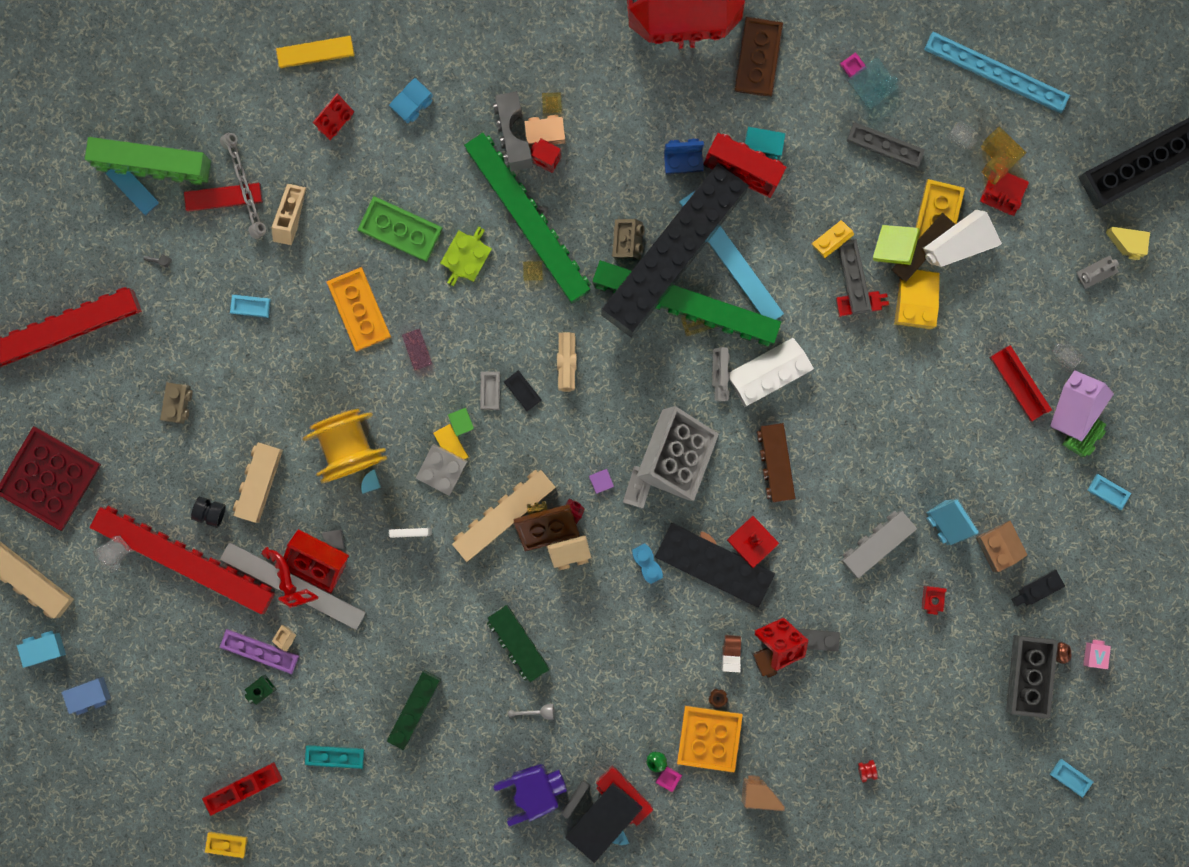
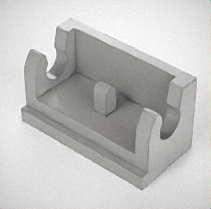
M634 466L623 503L643 509L651 485L636 477L640 467Z

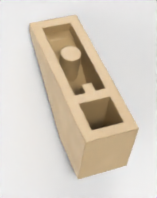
M287 184L272 225L273 242L292 245L299 223L306 187Z

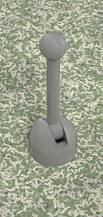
M546 704L538 711H508L510 718L517 715L541 714L543 718L553 720L555 716L554 704Z

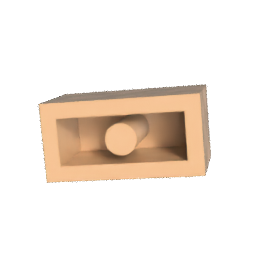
M550 115L547 119L532 117L525 121L526 138L529 148L535 142L538 143L540 138L553 145L565 143L563 117Z

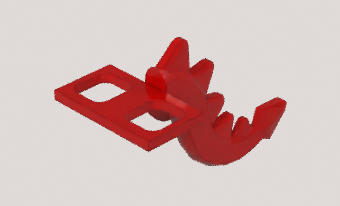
M268 547L262 551L261 554L265 558L270 559L271 557L272 562L276 560L275 567L280 569L277 572V576L281 579L279 589L284 591V596L278 598L280 602L292 608L319 598V596L307 589L296 592L297 587L292 584L288 564L282 555L277 551L270 550ZM309 594L312 597L304 598L301 595Z

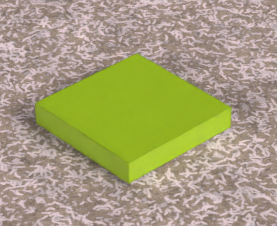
M882 225L873 260L876 262L911 265L920 234L919 228Z

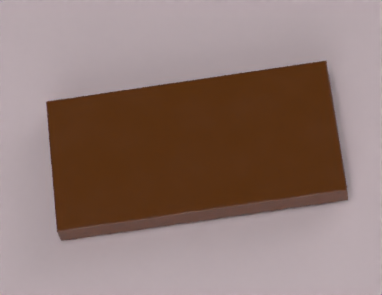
M752 17L745 18L734 92L772 97L783 22Z

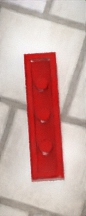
M248 184L254 204L263 203L261 184ZM240 185L184 192L187 212L246 205ZM248 193L246 194L247 201L250 200Z

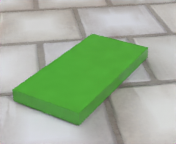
M373 196L358 231L427 262L443 228Z

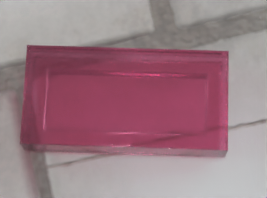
M420 328L403 334L402 337L414 371L433 365Z

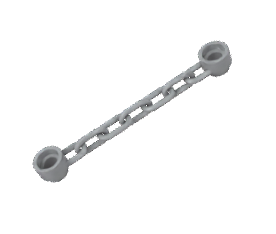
M228 132L221 136L220 144L229 151L235 173L239 180L252 223L248 228L249 234L252 238L259 239L265 235L266 227L260 222L246 175L241 165L236 147L237 136L234 133ZM241 169L243 176H239L238 170ZM247 193L249 194V197H250V200H248V201H247V198H246V194H247Z

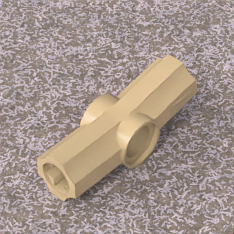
M570 332L559 333V353H557V370H559L558 390L563 392L575 390V333Z

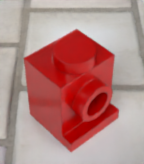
M924 586L921 609L927 610V614L938 615V611L943 612L947 589ZM934 597L938 599V602L935 605L932 603V599Z

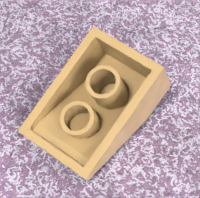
M586 535L547 546L554 568L558 567L559 570L570 568L569 564L577 562V565L589 563L588 559L591 558Z

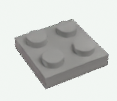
M433 444L416 479L450 496L468 461Z

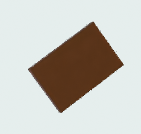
M570 504L513 519L525 552L580 537Z

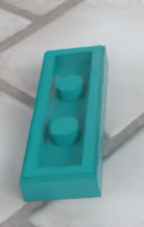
M306 745L305 765L363 769L365 749Z

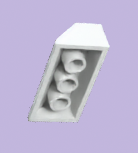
M791 338L729 372V380L743 406L747 407L809 373L814 368L803 349L794 338Z

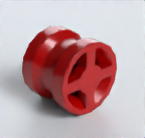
M870 760L865 764L862 762L858 763L862 782H866L871 778L873 780L878 779L874 760Z

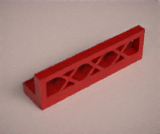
M1011 345L989 357L1030 422L1052 411Z

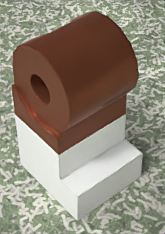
M725 635L722 671L740 672L741 636Z

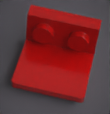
M785 618L755 630L754 634L773 652L771 667L775 671L806 657L809 640Z

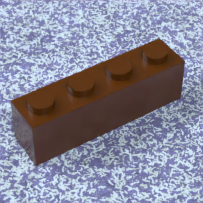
M784 423L760 426L759 431L756 433L758 443H762V450H759L760 459L765 462V469H762L764 480L768 482V488H765L766 497L770 499L771 503L796 499Z

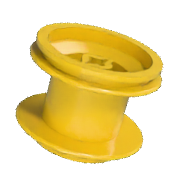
M354 409L310 426V429L314 430V432L304 436L303 441L318 438L328 463L324 470L316 474V476H323V479L320 480L321 483L348 476L387 459V456H382V453L386 451L385 448L370 449L360 423L372 417V413L358 415L360 410Z

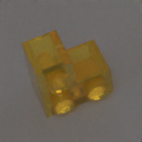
M1000 126L981 145V148L992 157L981 173L995 185L1027 153Z

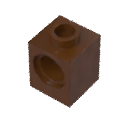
M768 647L752 653L762 676L769 678L778 674L771 667L773 652Z

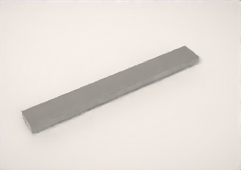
M231 542L228 543L220 560L280 590L281 579L277 576V572L280 569ZM290 573L292 584L297 587L296 592L307 589L319 596L317 600L305 604L355 630L358 629L366 612ZM309 594L301 595L304 598L312 597Z

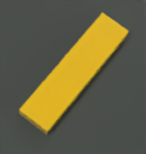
M351 36L276 48L280 68L355 56Z

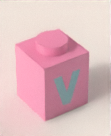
M1093 640L1092 643L1086 642L1084 666L1108 669L1111 646L1104 645L1105 641Z

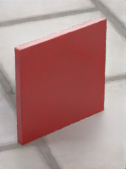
M754 516L727 539L730 545L752 568L779 544Z

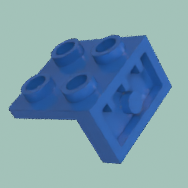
M689 139L688 142L680 143V140H671L668 144H665V174L703 172L702 150L704 141Z

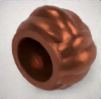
M1060 642L1057 646L1056 661L1066 664L1071 660V648L1066 643Z

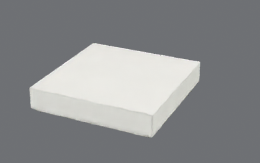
M432 528L389 530L390 538L432 535Z

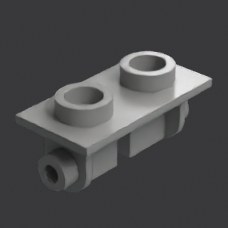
M1109 255L1076 273L1084 289L1118 273L1117 266H1119V263Z

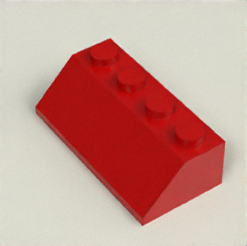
M717 133L703 163L704 166L712 170L719 163L748 184V188L770 199L787 168L781 161L772 160L766 157L763 152L754 151L747 144L738 143L732 140L729 135Z

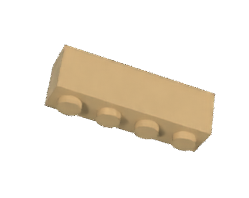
M259 442L257 446L254 445L251 452L252 462L247 465L245 470L246 480L241 483L239 493H241L239 501L236 500L233 506L234 516L254 523L260 522L283 450Z

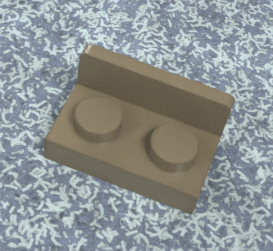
M615 219L613 258L641 260V255L643 254L642 238L645 233L643 222L637 219Z
M166 382L160 420L182 424L185 423V420H188L189 409H187L188 401H191L193 393L190 390L191 386Z

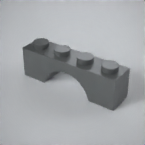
M518 91L496 95V103H493L495 115L499 114L500 120H496L498 131L503 132V137H500L501 146L506 148L507 151L506 154H503L505 165L510 166L511 172L532 168L533 163L528 141L519 140L511 133L514 123L523 117Z

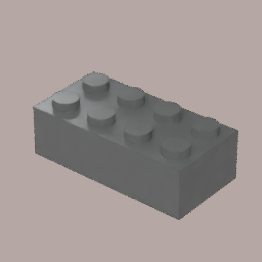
M1013 635L1006 705L1007 713L1050 719L1058 646L1057 640Z

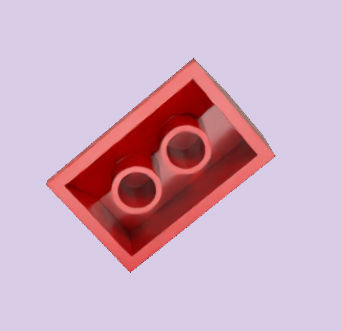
M298 529L289 541L283 558L288 564L291 574L331 594L350 555Z

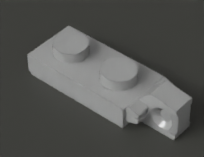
M725 347L713 350L712 387H715V401H728L729 399L728 381L730 375L728 363L730 355L728 348Z

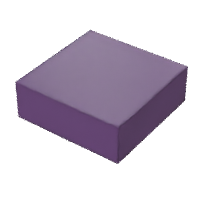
M607 469L589 476L596 494L614 487Z

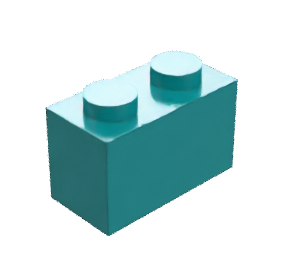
M748 127L744 143L750 149L761 151L766 157L777 160L782 156L786 133Z

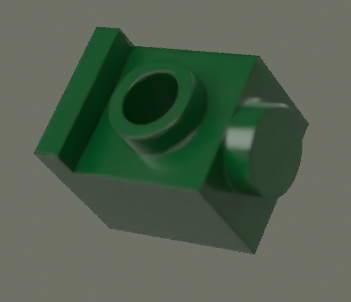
M265 674L245 689L246 694L244 696L250 704L255 703L257 705L277 689ZM256 688H259L261 690L260 695H257L255 693Z

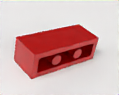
M612 765L596 781L598 785L596 789L603 794L611 783L614 782L638 802L643 808L630 823L638 826L654 810L653 806Z

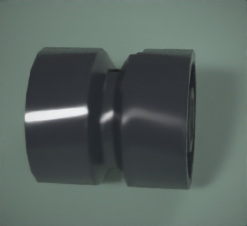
M199 496L193 506L191 520L200 523L206 521L207 525L218 528L222 523L226 505L216 501L211 503L210 499Z

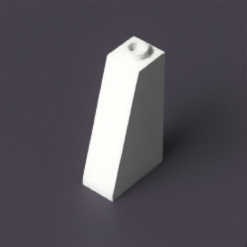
M975 210L923 249L926 253L925 258L931 265L942 267L995 248L1002 243L987 212Z

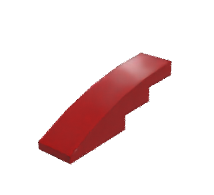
M275 762L207 795L202 800L211 816L283 779Z

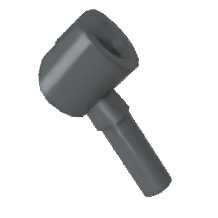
M163 254L160 259L144 256L143 258L146 261L158 263L163 267H168L172 261L171 258Z

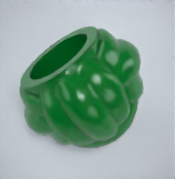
M652 752L647 756L646 763L651 771L661 772L666 769L667 759L663 753Z

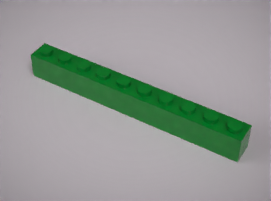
M482 132L464 144L466 151L507 211L511 213L512 218L515 219L516 224L570 303L573 304L590 292L589 286H591V283L586 276L582 277L578 271L581 269L576 261L569 259L567 256L570 254L564 244L562 246L557 241L559 237L555 230L548 228L546 224L549 222L544 214L541 213L539 215L536 210L538 206L533 198L528 199L525 194L527 190L522 182L517 183L515 180V172H511L510 167H506L503 154L500 151L496 152L493 148L495 143L489 135L486 137Z
M600 260L592 283L596 285V289L604 292L608 289L614 291V294L631 273V270ZM675 285L672 286L655 308L656 310L664 308L668 310L667 313L678 316V314L684 315L686 320L692 322L702 321L704 322L703 325L709 328H714L715 326L722 328V332L732 335L733 332L740 334V338L751 341V338L758 340V344L765 347L774 345L781 325V321Z

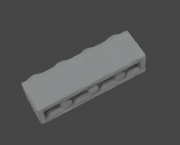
M893 511L886 517L888 519L883 525L879 523L872 529L873 534L869 537L865 535L857 542L859 545L854 550L850 548L843 554L844 558L841 561L855 578L859 579L917 529L903 511Z

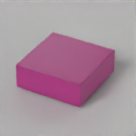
M856 52L840 63V66L850 79L867 68Z
M666 767L664 771H661L656 783L673 793L682 775Z

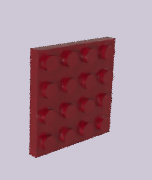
M33 426L0 482V497L54 528L63 531L99 470L101 463L38 427Z

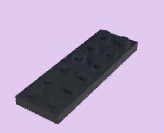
M672 522L655 555V558L759 608L775 576V572L758 564L752 568L742 556Z

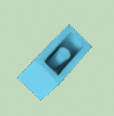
M53 631L42 633V638L36 640L34 636L23 639V644L17 645L23 668L66 655L60 633L53 634Z

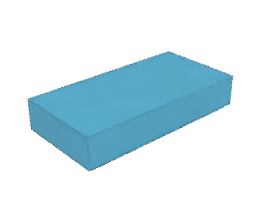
M232 294L230 314L269 318L271 299Z
M1096 474L1087 490L1120 510L1123 509L1131 495L1127 490L1099 474Z
M1062 759L1058 761L1050 773L1051 776L1082 798L1093 784L1092 780Z

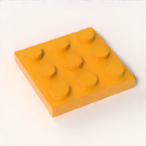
M685 705L677 764L735 772L743 714Z

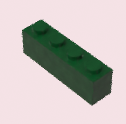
M508 604L488 617L489 622H487V625L492 632H497L499 635L497 640L503 649L507 647L510 654L508 656L514 665L517 663L521 668L519 673L524 681L528 679L531 683L550 670Z
M426 670L421 673L386 742L402 750L406 748L441 678Z

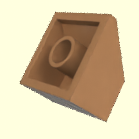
M1011 521L976 537L993 572H1000L1028 555Z
M749 775L748 779L743 778L742 803L745 808L784 811L785 807L759 776Z

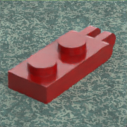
M879 291L868 292L871 312L880 311L882 306L889 305V301L881 302V299L888 298L887 293L880 294ZM848 296L836 297L838 316L852 315Z

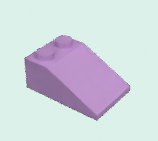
M1074 370L1063 387L1050 426L1082 442L1114 393L1105 383Z

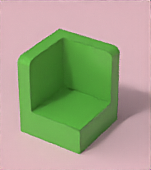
M467 408L448 414L457 437L474 429Z

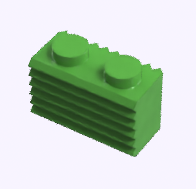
M1097 418L1082 442L1067 436L1062 445L1080 457L1090 456L1095 449L1094 443L1097 439L1100 440L1106 432L1104 430L1106 423Z

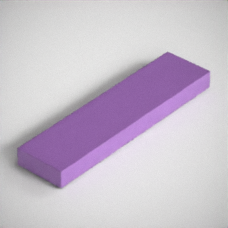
M226 629L219 647L293 674L299 655L286 652L229 629Z

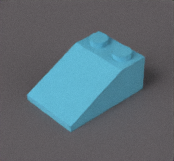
M957 499L945 500L926 512L929 516L927 521L932 527H936L939 532L937 536L943 544L952 545L979 533Z

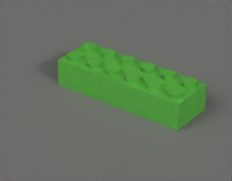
M88 137L85 160L90 163V166L95 167L97 171L107 172L108 169H112L117 174L126 175V172L129 171L138 177H145L146 174L153 175L152 178L164 180V177H168L175 182L190 180V183L195 185H202V182L208 183L211 160L202 152Z

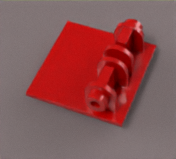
M337 93L312 123L318 128L317 130L320 133L324 134L331 141L338 134L342 126L350 120L354 111Z
M994 167L979 202L1015 216L1017 209L1019 210L1021 207V200L1029 182Z

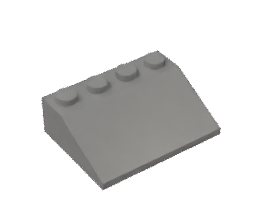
M676 406L662 409L636 477L651 486L689 501H694L719 434Z

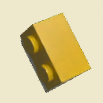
M916 270L907 282L900 279L894 324L925 329L936 327L939 309L940 273Z

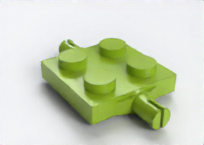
M478 226L473 236L458 230L440 264L452 272L447 282L448 284L451 283V286L454 287L459 277L474 282L492 248L486 246L480 240L485 231L483 228L481 230V227Z

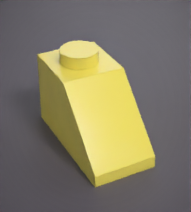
M1111 227L1107 230L1106 234L1122 255L1129 256V259L1140 260V258L1148 254L1150 232Z

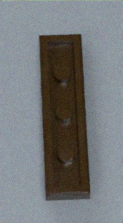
M942 213L918 239L911 265L896 264L891 271L901 280L907 282L926 260V253L923 248L956 224Z

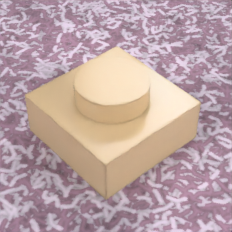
M281 625L272 642L287 652L296 634L288 627Z

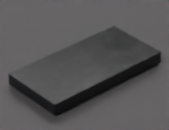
M612 782L565 838L595 863L639 814L643 807L617 784Z

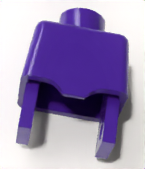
M543 764L513 772L512 777L493 785L495 792L514 784L516 786V794L513 798L516 806L524 809V812L509 817L507 819L509 827L527 819L531 822L556 810L558 807L557 795L567 792V787L560 770L548 774Z

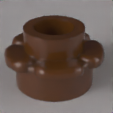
M722 689L711 691V696H709L710 704H713L715 708H721L723 705H726L728 701L726 692Z

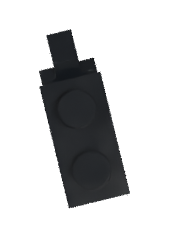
M1054 569L1022 586L1018 590L1020 595L1011 600L1014 606H1019L1023 603L1026 606L1032 605L1064 588L1065 585L1057 570Z

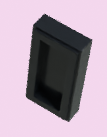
M519 370L504 381L505 385L527 412L542 401Z

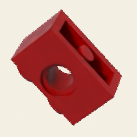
M540 138L539 142H535L530 150L532 162L553 174L562 157L561 149Z

